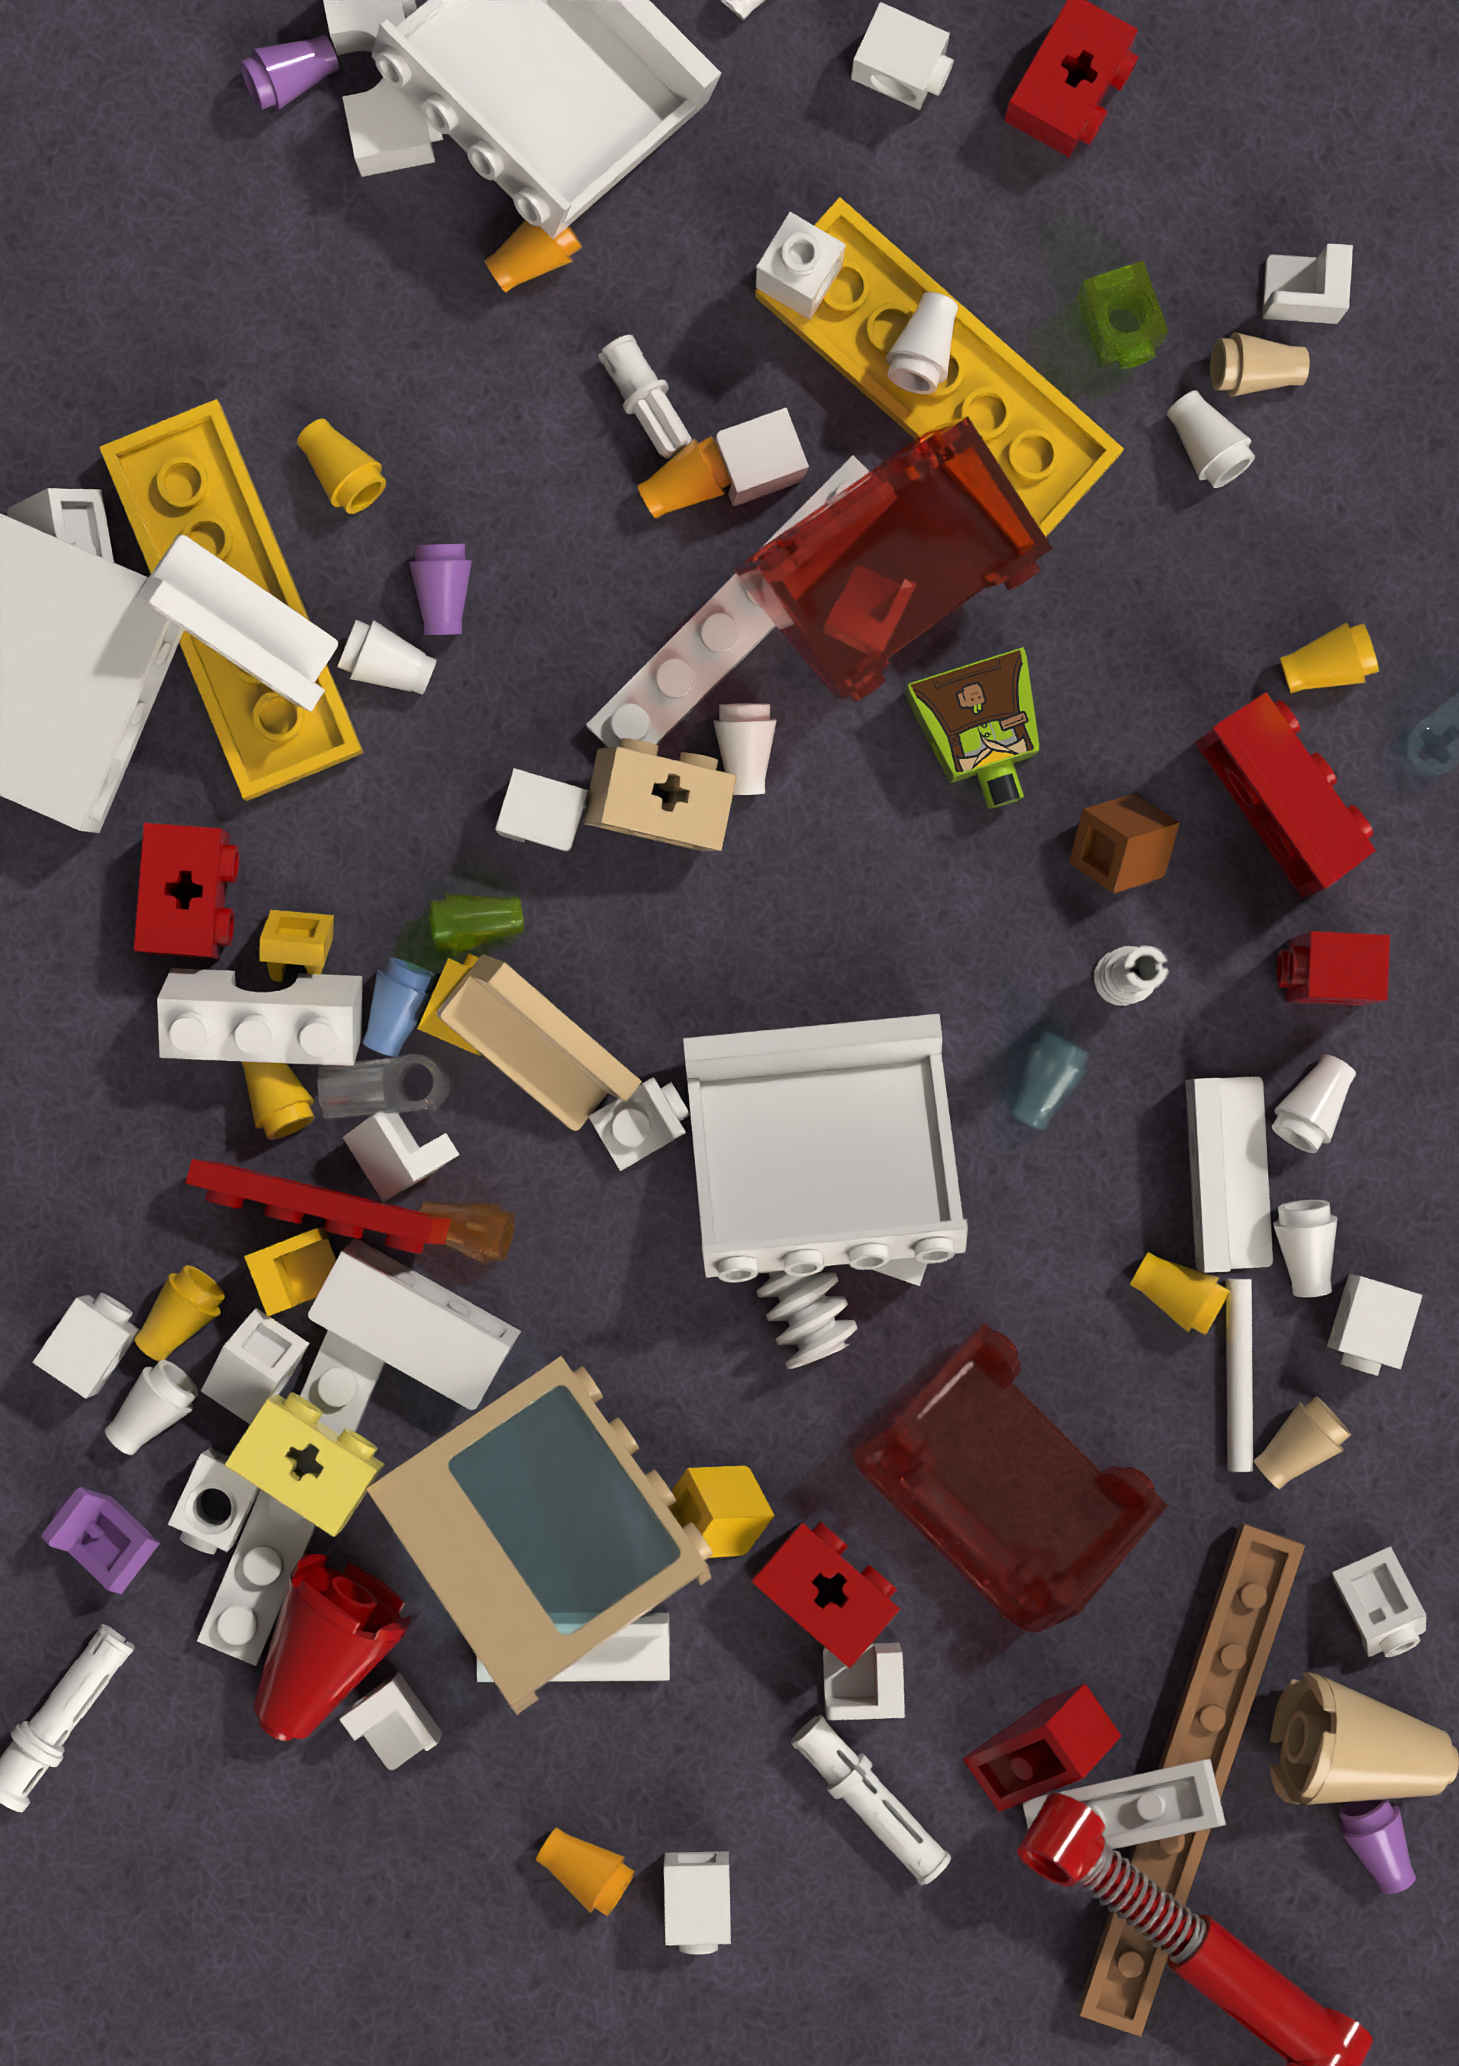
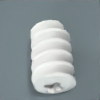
M784 1270L758 1272V1274L769 1273L770 1279L756 1291L758 1297H778L780 1303L766 1314L768 1321H788L790 1325L776 1338L777 1344L798 1345L799 1351L785 1363L787 1369L811 1363L850 1345L845 1344L844 1341L858 1329L855 1320H835L834 1318L848 1305L846 1297L825 1296V1293L838 1282L835 1272H820L806 1276L789 1275Z

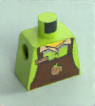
M1024 647L907 684L904 691L906 700L950 783L977 775L988 809L1000 807L1024 798L1014 763L1034 757L1039 751L1028 662Z

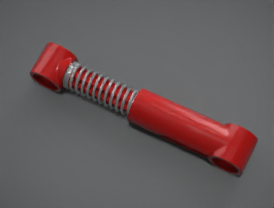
M1051 1793L1047 1796L1017 1848L1018 1856L1030 1869L1053 1883L1068 1887L1076 1884L1082 1886L1083 1891L1091 1890V1897H1099L1101 1905L1108 1904L1109 1912L1117 1911L1118 1919L1126 1918L1127 1926L1134 1925L1136 1933L1143 1932L1145 1940L1152 1939L1154 1947L1161 1946V1952L1168 1954L1167 1963L1170 1969L1287 2061L1286 2066H1362L1373 2044L1372 2036L1362 2025L1341 2012L1320 2005L1212 1917L1206 1914L1199 1916L1194 1913L1192 1914L1190 1908L1183 1907L1181 1901L1174 1900L1172 1894L1165 1893L1164 1888L1157 1886L1155 1880L1148 1879L1146 1873L1139 1872L1137 1866L1130 1865L1128 1859L1122 1858L1120 1852L1113 1851L1111 1845L1105 1842L1106 1840L1103 1835L1105 1824L1092 1809L1082 1802L1061 1793Z

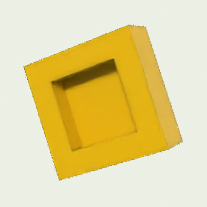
M270 910L260 936V961L267 962L269 975L273 981L282 982L287 964L304 965L307 974H322L333 941L334 915Z

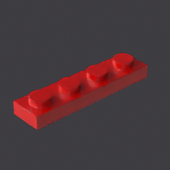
M191 1159L185 1183L207 1189L204 1200L211 1203L242 1209L245 1198L265 1203L264 1215L271 1218L302 1224L304 1213L326 1218L325 1231L362 1239L364 1228L386 1233L385 1246L422 1254L425 1243L446 1244L451 1223L449 1218L212 1160Z

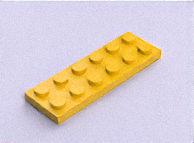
M839 197L814 226L846 244L843 266L811 320L759 289L755 290V298L1038 548L1117 460L1124 448ZM927 292L939 293L951 298L958 305L953 325L947 379L944 382L938 383L936 391L932 394H916L906 391L890 381L887 376L890 365L886 357L918 308L922 295Z
M217 399L99 447L151 574L177 535H185L309 620L228 420ZM184 630L179 641L244 800L249 801L364 753L328 664L325 665L314 682L325 691L310 712L294 705Z

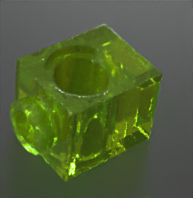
M1144 260L1083 280L1076 297L1101 367L1118 361L1120 369L1125 370L1154 359L1157 356L1155 349L1161 347L1168 334V329ZM1117 308L1130 310L1138 318L1140 328L1131 333L1120 332L1111 325L1108 313Z

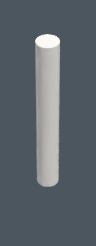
M1226 1279V1289L1230 1290L1226 1298L1227 1471L1251 1472L1253 1471L1252 1279Z

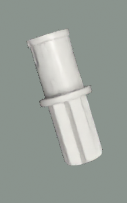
M633 335L617 338L602 349L603 352L599 353L598 358L619 388L625 400L622 406L626 414L635 413L659 454L666 459L672 458L691 441V437L665 395L669 390V386L665 380H658L654 371L651 370Z

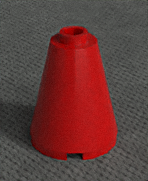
M322 1554L304 1555L291 1572L253 1703V1709L259 1718L260 1727L268 1735L278 1740L290 1741L293 1738L303 1739L308 1737L404 1637L412 1622L411 1615L402 1619L399 1614L405 1605L401 1597L383 1581L354 1564L348 1562L343 1574L338 1570L325 1567L330 1556Z

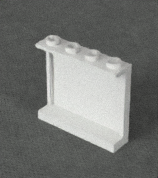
M427 0L396 27L385 19L379 25L371 56L376 61L377 68L386 81L396 88L402 87L421 106L422 112L430 125L442 134H449L467 152L469 161L475 170L484 178L495 180L513 199L520 215L528 223L540 226L552 239L558 236L692 118L709 101L722 74L650 0Z
M1 513L0 796L79 831L100 833L184 630L136 598L148 577Z
M940 1014L683 1038L706 1278L719 1276V1279L722 1281L743 1282L755 1278L758 1272L784 1270L785 1273L793 1276H806L820 1272L824 1266L850 1264L855 1269L868 1270L882 1267L892 1259L916 1257V1260L922 1263H939L951 1259L955 1253L966 1252L967 1221L963 1219L941 1054L942 1030Z

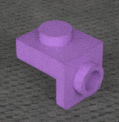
M83 1487L77 1488L71 1496L58 1505L53 1514V1520L41 1535V1538L50 1547L68 1551L108 1591L119 1594L123 1593L160 1544L146 1528L112 1497Z

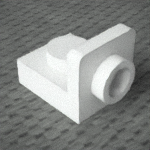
M652 1077L642 1083L627 1102L618 1098L588 1117L617 1167L622 1171L687 1133L680 1121L691 1114L672 1082L660 1088L655 1078Z
M1391 1546L1332 1572L1333 1581L1362 1636V1646L1368 1657L1382 1651L1385 1657H1393L1410 1650L1420 1642L1418 1635L1426 1631V1613Z

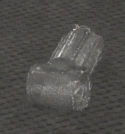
M410 1053L400 1057L355 1061L353 1066L319 1065L318 1092L324 1120L373 1116L380 1111L384 1114L415 1111L427 1112L443 1104L450 1093L451 1079L448 1070L440 1061L431 1056ZM423 1065L432 1075L433 1088L426 1098L416 1102L405 1093L403 1082L406 1073L412 1067Z

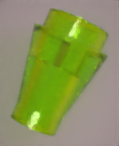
M444 893L442 900L429 901L430 927L436 952L450 950L452 956L510 935L524 934L523 912L519 896L505 898Z

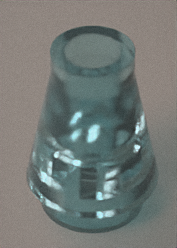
M1044 1031L1038 1044L1031 1043L1017 1102L1011 1115L1034 1128L1045 1131L1052 1117L1089 1072L1084 1066L1090 1053L1062 1037Z

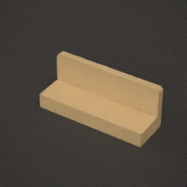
M482 954L437 1011V1017L571 1130H579L607 1094L627 1102L642 1083L640 1079L505 962Z

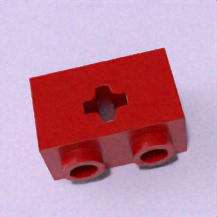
M1067 0L1009 101L1004 121L1069 158L1079 140L1090 146L1108 114V110L1099 106L1110 86L1119 91L1123 89L1140 57L1131 52L1138 29L1087 0ZM1076 70H1079L1086 74V78L1081 80L1077 87L1074 88L1067 84L1066 80L1072 77Z
M144 823L134 951L147 955L221 960V947L231 946L235 924L233 908H225L226 883H236L240 859L239 846L230 844V834L221 828ZM189 875H191L192 883L203 887V893L201 898H192L189 903V910H186V902L175 898V891L177 887L187 886Z
M1311 931L1288 939V950H1279L1277 957V987L1287 988L1286 1002L1363 1006L1387 1001L1390 935Z
M819 1521L812 1530L800 1522L754 1575L751 1582L850 1669L901 1610L890 1600L891 1596L897 1591V1588L869 1564L861 1573L841 1557L849 1546L822 1522ZM838 1572L844 1578L839 1589L846 1596L839 1606L830 1600L819 1606L814 1601L819 1591L811 1582L819 1573L830 1579Z

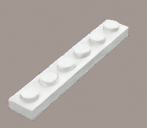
M852 455L586 724V727L607 748L619 747L621 738L636 739L658 745L897 504L898 499Z
M328 1330L300 1396L323 1412L319 1421L333 1431L341 1434L344 1428H348L356 1432L385 1362ZM314 1445L302 1451L295 1449V1452L303 1458L299 1466L303 1473L307 1474L316 1467L322 1470L324 1468L316 1461V1456L320 1450ZM260 1490L197 1642L256 1666L262 1657L278 1619L291 1572L296 1563L304 1556L316 1525L268 1493Z

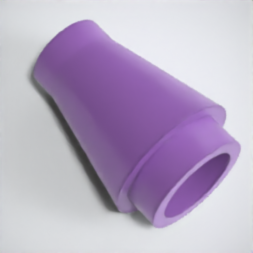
M325 34L309 40L255 48L251 50L252 57L240 61L244 82L259 110L273 106L278 111L326 76L339 71V63L335 51Z
M465 544L414 545L415 561H410L409 566L424 622V635L462 634V617L472 560H466Z
M1389 1799L1346 1802L1339 1810V1816L1342 1821L1339 1826V1832L1376 1880L1380 1891L1384 1894H1395L1409 1888L1415 1882L1416 1875L1410 1863L1399 1806L1389 1802Z

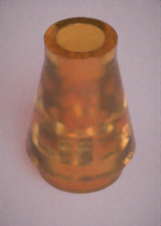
M429 1200L423 1202L420 1212L451 1219L446 1244L440 1245L484 1265H487L490 1260L505 1261L514 1236V1212L502 1210L500 1203H438Z

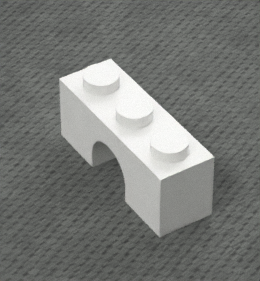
M323 0L329 33L337 55L356 51L373 52L379 25L385 19L396 27L417 10L415 0ZM383 77L369 91L342 97L354 158L361 177L435 162L431 142L443 140V135L430 125L422 112L421 106L402 87L396 88Z
M171 968L157 998L160 1058L353 1066L362 1039V976L299 973L296 982L286 989L274 992H250L235 986V971Z

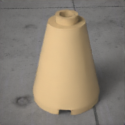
M1301 1673L1304 1677L1303 1681L1292 1679L1285 1686L1277 1703L1270 1736V1743L1283 1741L1280 1753L1281 1765L1269 1763L1270 1776L1275 1791L1285 1802L1309 1805L1436 1796L1442 1793L1446 1786L1455 1780L1459 1768V1755L1457 1749L1452 1746L1451 1739L1445 1731L1319 1674Z

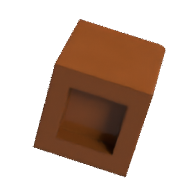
M1135 794L1083 808L1069 864L1113 894L1160 879L1166 874L1180 822Z

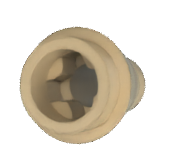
M1237 332L1232 333L1229 338H1218L1214 343L1211 353L1210 377L1215 390H1226L1230 397L1288 385H1304L1309 373V353L1306 347L1288 346Z
M1316 1396L1307 1405L1301 1402L1298 1403L1265 1450L1254 1459V1463L1275 1487L1281 1489L1290 1480L1344 1451L1340 1444L1351 1436V1433L1335 1413Z

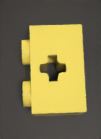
M292 1392L288 1395L287 1399L278 1394L266 1400L225 1463V1466L334 1537L343 1530L367 1493L366 1488L373 1484L385 1464L373 1457L377 1447L360 1434L348 1428H344L342 1433L338 1434L321 1423L319 1419L323 1412L308 1400ZM314 1445L320 1450L316 1456V1461L324 1468L322 1470L316 1467L306 1474L299 1469L303 1458L295 1452V1449L302 1451Z

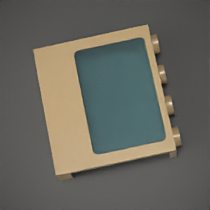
M562 1356L366 1488L516 1714H519L539 1700L534 1693L535 1690L695 1578L700 1585L711 1579L709 1566L705 1560L712 1556L713 1552L701 1533L692 1522L681 1528L667 1508L675 1503L676 1500L666 1483L655 1469L644 1475L631 1456L639 1450V1447L626 1426L618 1417L610 1423L607 1422L595 1405L596 1402L603 1398V1395L583 1366L572 1372Z

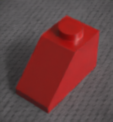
M1083 1683L1046 1699L967 1754L963 1761L998 1812H1001L1083 1779L1122 1736L1086 1683Z

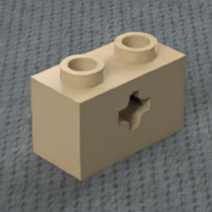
M621 738L619 747L600 748L597 750L582 824L698 851H722L737 775L717 771L718 760L703 755L681 752L679 761L657 756L658 745L636 739ZM654 784H659L660 789L670 792L668 803H662L660 797L652 795Z

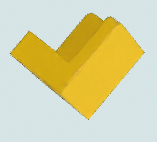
M324 1226L244 1256L267 1316L316 1298L337 1261Z
M744 1465L687 1468L671 1491L676 1502L667 1507L681 1528L690 1522L695 1525L713 1552V1555L709 1558L745 1555L775 1516L751 1469Z

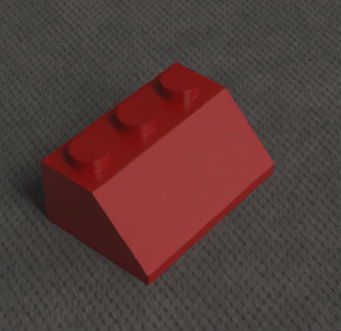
M1265 692L1212 727L1194 744L1301 898H1305L1326 889L1374 853L1376 849L1369 841V838L1374 833L1363 813L1353 804L1346 807L1332 786L1337 783V779L1326 760L1317 752L1310 755L1296 736L1301 731V728L1290 708L1282 700L1273 702L1267 692Z

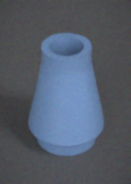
M389 958L385 970H377L368 1028L362 1043L376 1052L398 1057L402 1045L427 1008L434 992L432 988L437 976L416 964L398 958Z

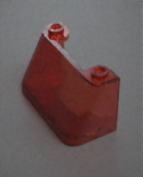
M966 416L938 425L911 441L740 563L734 571L747 591L835 698L842 699L850 696L852 701L856 702L871 694L886 681L881 671L890 663L887 658L983 589L996 586L1002 582L1007 590H1012L1023 584L1040 571L1036 560L1053 548L972 421Z
M983 1323L973 1330L866 1438L853 1454L854 1461L864 1477L1005 1618L1022 1630L1039 1633L1079 1615L1164 1512L1168 1504L1155 1492L1152 1481L1143 1472L1134 1467L1122 1468L1111 1466L1100 1471L1012 1383L1021 1372L1020 1362L1017 1358V1348L1005 1335L993 1331L986 1323Z

